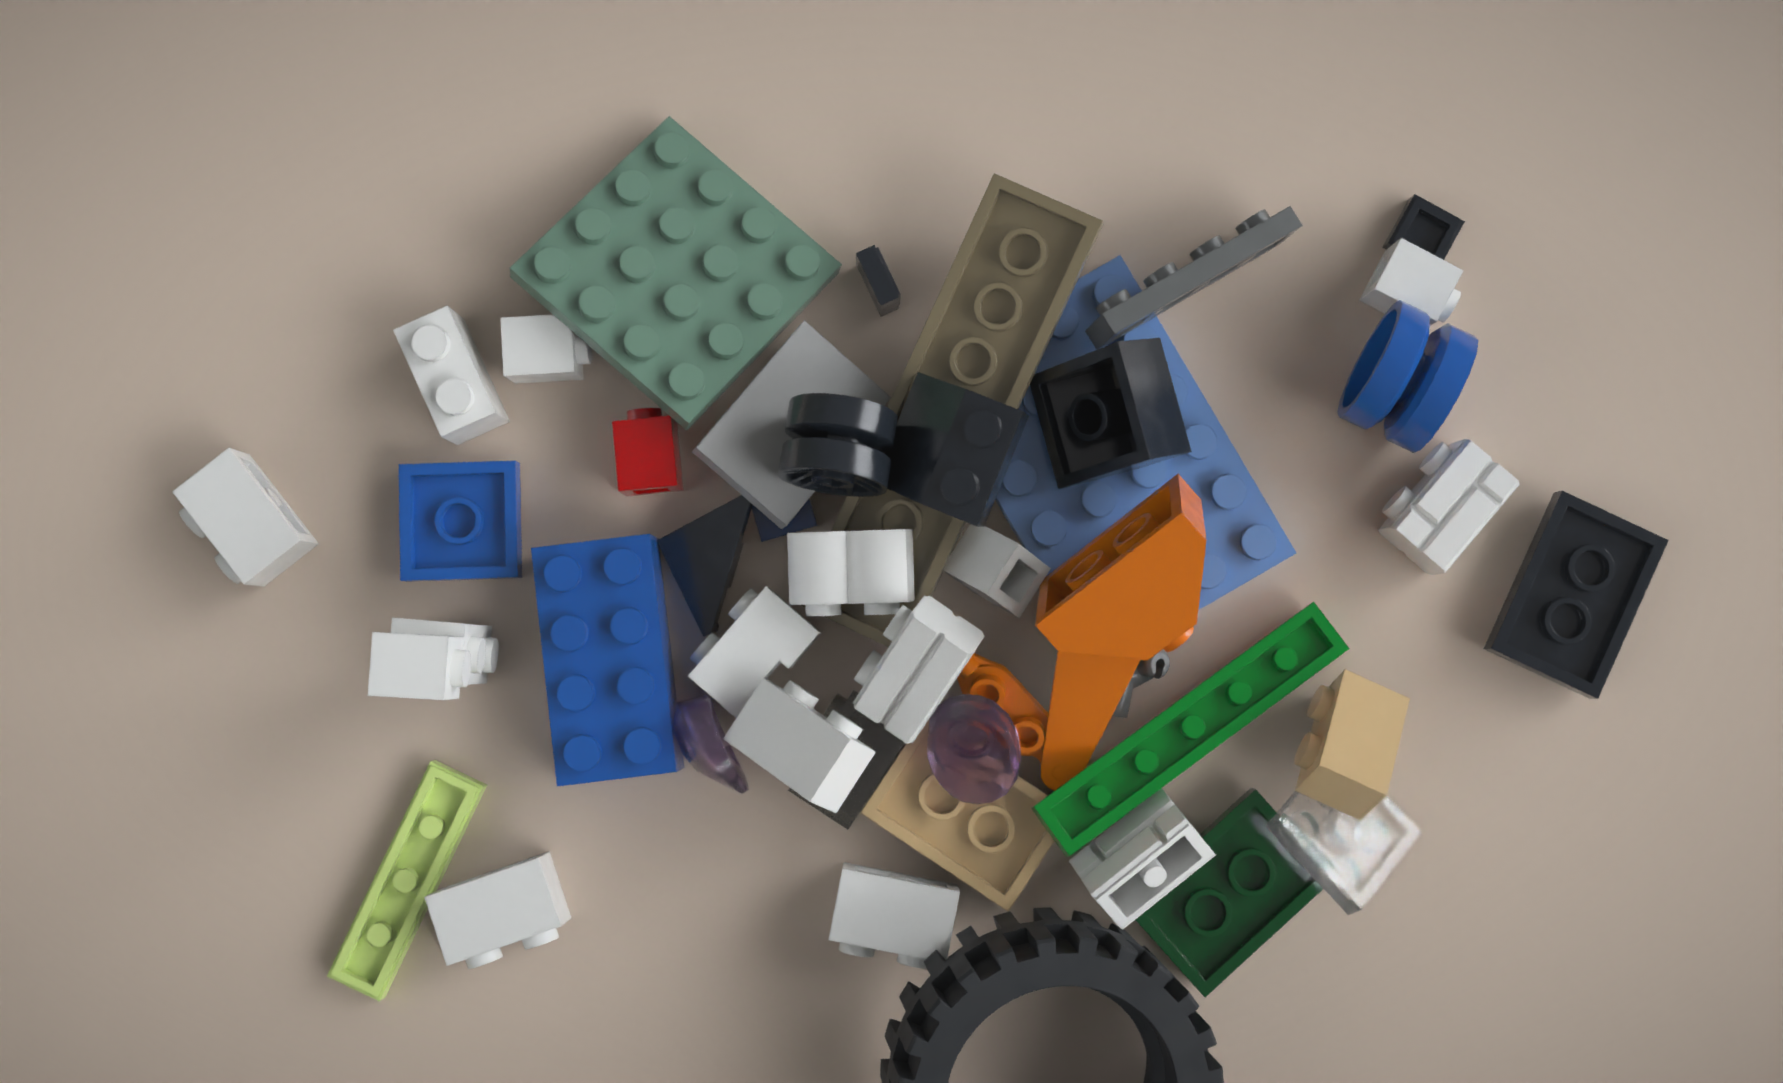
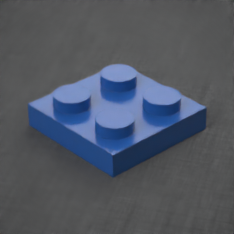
M515 460L399 464L400 581L522 578L520 463Z

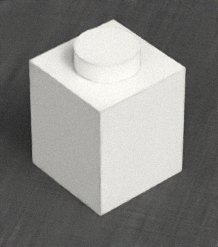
M1400 238L1385 250L1359 301L1385 314L1394 303L1401 300L1426 312L1430 317V326L1438 320L1443 323L1449 318L1460 299L1461 292L1454 288L1464 270Z
M554 315L501 317L504 377L515 384L584 380L583 364H591L592 348Z
M970 524L951 553L943 571L975 594L1020 618L1051 568L1019 543L986 526L977 527Z
M372 632L368 696L432 700L459 699L460 687H467L471 673V654L469 650H463L464 637Z

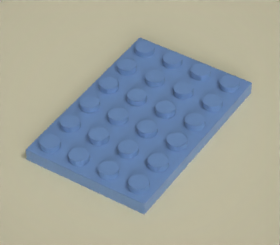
M1121 255L1078 279L1035 374L1095 351L1096 348L1085 330L1100 316L1096 307L1124 289L1128 291L1131 297L1142 291ZM1156 316L1108 345L1118 341L1150 338L1161 339L1192 452L1143 468L1058 489L1029 385L1019 406V410L1024 411L1029 417L995 500L1021 545L1051 568L1047 574L1049 575L1175 475L1179 474L1202 501L1207 541L1199 601L1200 610L1295 555L1296 551Z

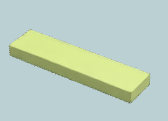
M437 760L430 761L327 977L379 1002L386 997L428 910L424 897L437 891L487 784Z

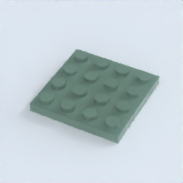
M669 116L510 267V278L685 430H688L839 274L842 264Z

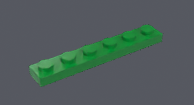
M1315 602L1310 603L1031 807L1032 811L1066 857L1071 856L1350 648Z

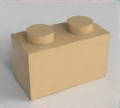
M1346 669L1342 671L1329 687L1321 685L1315 692L1307 712V716L1314 719L1311 732H1308L1302 739L1294 759V764L1301 767L1295 791L1358 820L1364 818L1388 794L1410 698Z

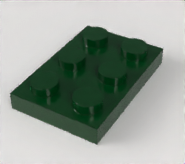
M1250 788L1200 834L1216 856L1135 919L1205 998L1336 878L1254 788Z

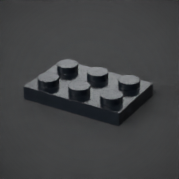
M1565 491L1554 492L1483 649L1589 699H1598L1669 540Z

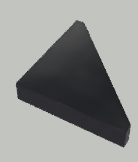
M742 495L656 540L703 637L718 631V619L727 589L732 585L744 545L742 539L753 504Z

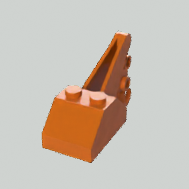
M1179 474L1175 475L1047 575L1041 583L1035 626L1057 649L1048 712L1005 666L976 653L972 655L957 677L966 704L1009 750L1022 756H1034L1040 761L1041 779L1051 790L1055 791L1087 767L1140 660L1148 661L1163 649L1165 652L1177 649L1191 636L1194 630L1193 626L1197 624L1207 540L1202 501Z

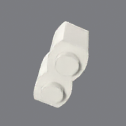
M913 529L787 533L789 605H805L806 616L841 615V604L864 603V615L896 614L900 609V602L915 600Z

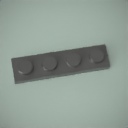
M1291 206L1271 217L1265 209L1261 210L1235 228L1239 234L1237 237L1224 243L1220 235L1189 254L1193 260L1190 264L1178 270L1175 264L1171 262L1143 280L1147 287L1143 291L1131 297L1128 291L1124 289L1103 301L1096 307L1100 316L1085 332L1096 350L1103 348L1277 247L1303 225Z

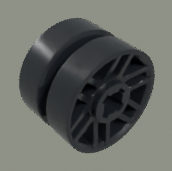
M808 393L792 397L789 401L785 433L792 439L784 442L782 445L778 470L779 478L803 489L831 495L873 497L885 494L888 488L891 459L884 452H888L894 447L897 414L879 403L847 395Z

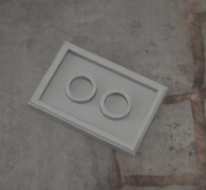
M805 320L796 328L692 450V453L781 529L789 524L815 492L789 484L778 476L782 445L784 442L792 439L785 433L790 399L801 394L829 393L862 398L885 406L891 398Z

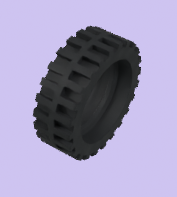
M1051 907L1034 908L1033 922L1019 923L1011 911L995 915L993 918L997 929L978 937L972 926H969L956 934L962 947L946 960L938 950H935L923 962L930 974L925 983L919 988L908 981L899 996L906 1012L902 1021L889 1019L884 1037L891 1051L890 1059H881L880 1065L882 1083H949V1077L958 1054L975 1029L988 1016L1003 1005L1030 992L1058 986H1078L1090 988L1107 996L1117 1003L1133 1020L1146 1050V1069L1143 1083H1224L1223 1068L1208 1051V1048L1217 1044L1211 1026L1197 1013L1196 1010L1199 1008V1004L1190 992L1145 945H1139L1127 931L1120 929V927L1113 923L1110 924L1108 929L1104 928L1091 914L1076 910L1073 911L1071 921L1062 920Z

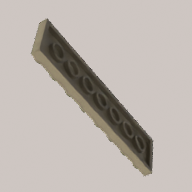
M994 173L888 404V408L897 414V422L917 372L960 386L1019 409L1102 229L1103 220ZM887 489L885 494L879 496H847L831 531L913 529L915 600L900 602V608L904 605L913 611L924 595L932 597L942 576L943 569L954 550L966 522ZM864 603L841 604V615L824 616L886 647H889L892 643L891 640L883 636V633L896 614L864 615Z

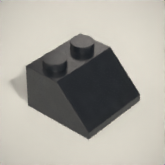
M1160 338L1118 341L1036 373L1031 380L1030 387L1058 489L1143 468L1192 452Z
M917 372L897 422L894 447L890 451L885 452L891 459L887 489L974 526L984 527L1029 416L1024 411L976 392Z

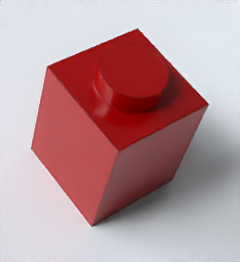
M638 408L627 411V420L612 421L617 483L620 493L625 496L684 491L678 424L669 415L662 416L661 408Z

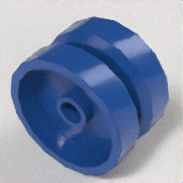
M1397 301L1381 318L1361 351L1342 392L1337 410L1338 416L1365 430L1384 419V435L1387 441L1412 453L1420 451L1434 437L1459 398L1476 358L1479 340L1474 335L1449 323L1429 335V315L1406 302Z

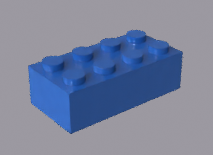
M651 534L531 548L557 787L673 773L685 768L660 547L656 541L659 538Z

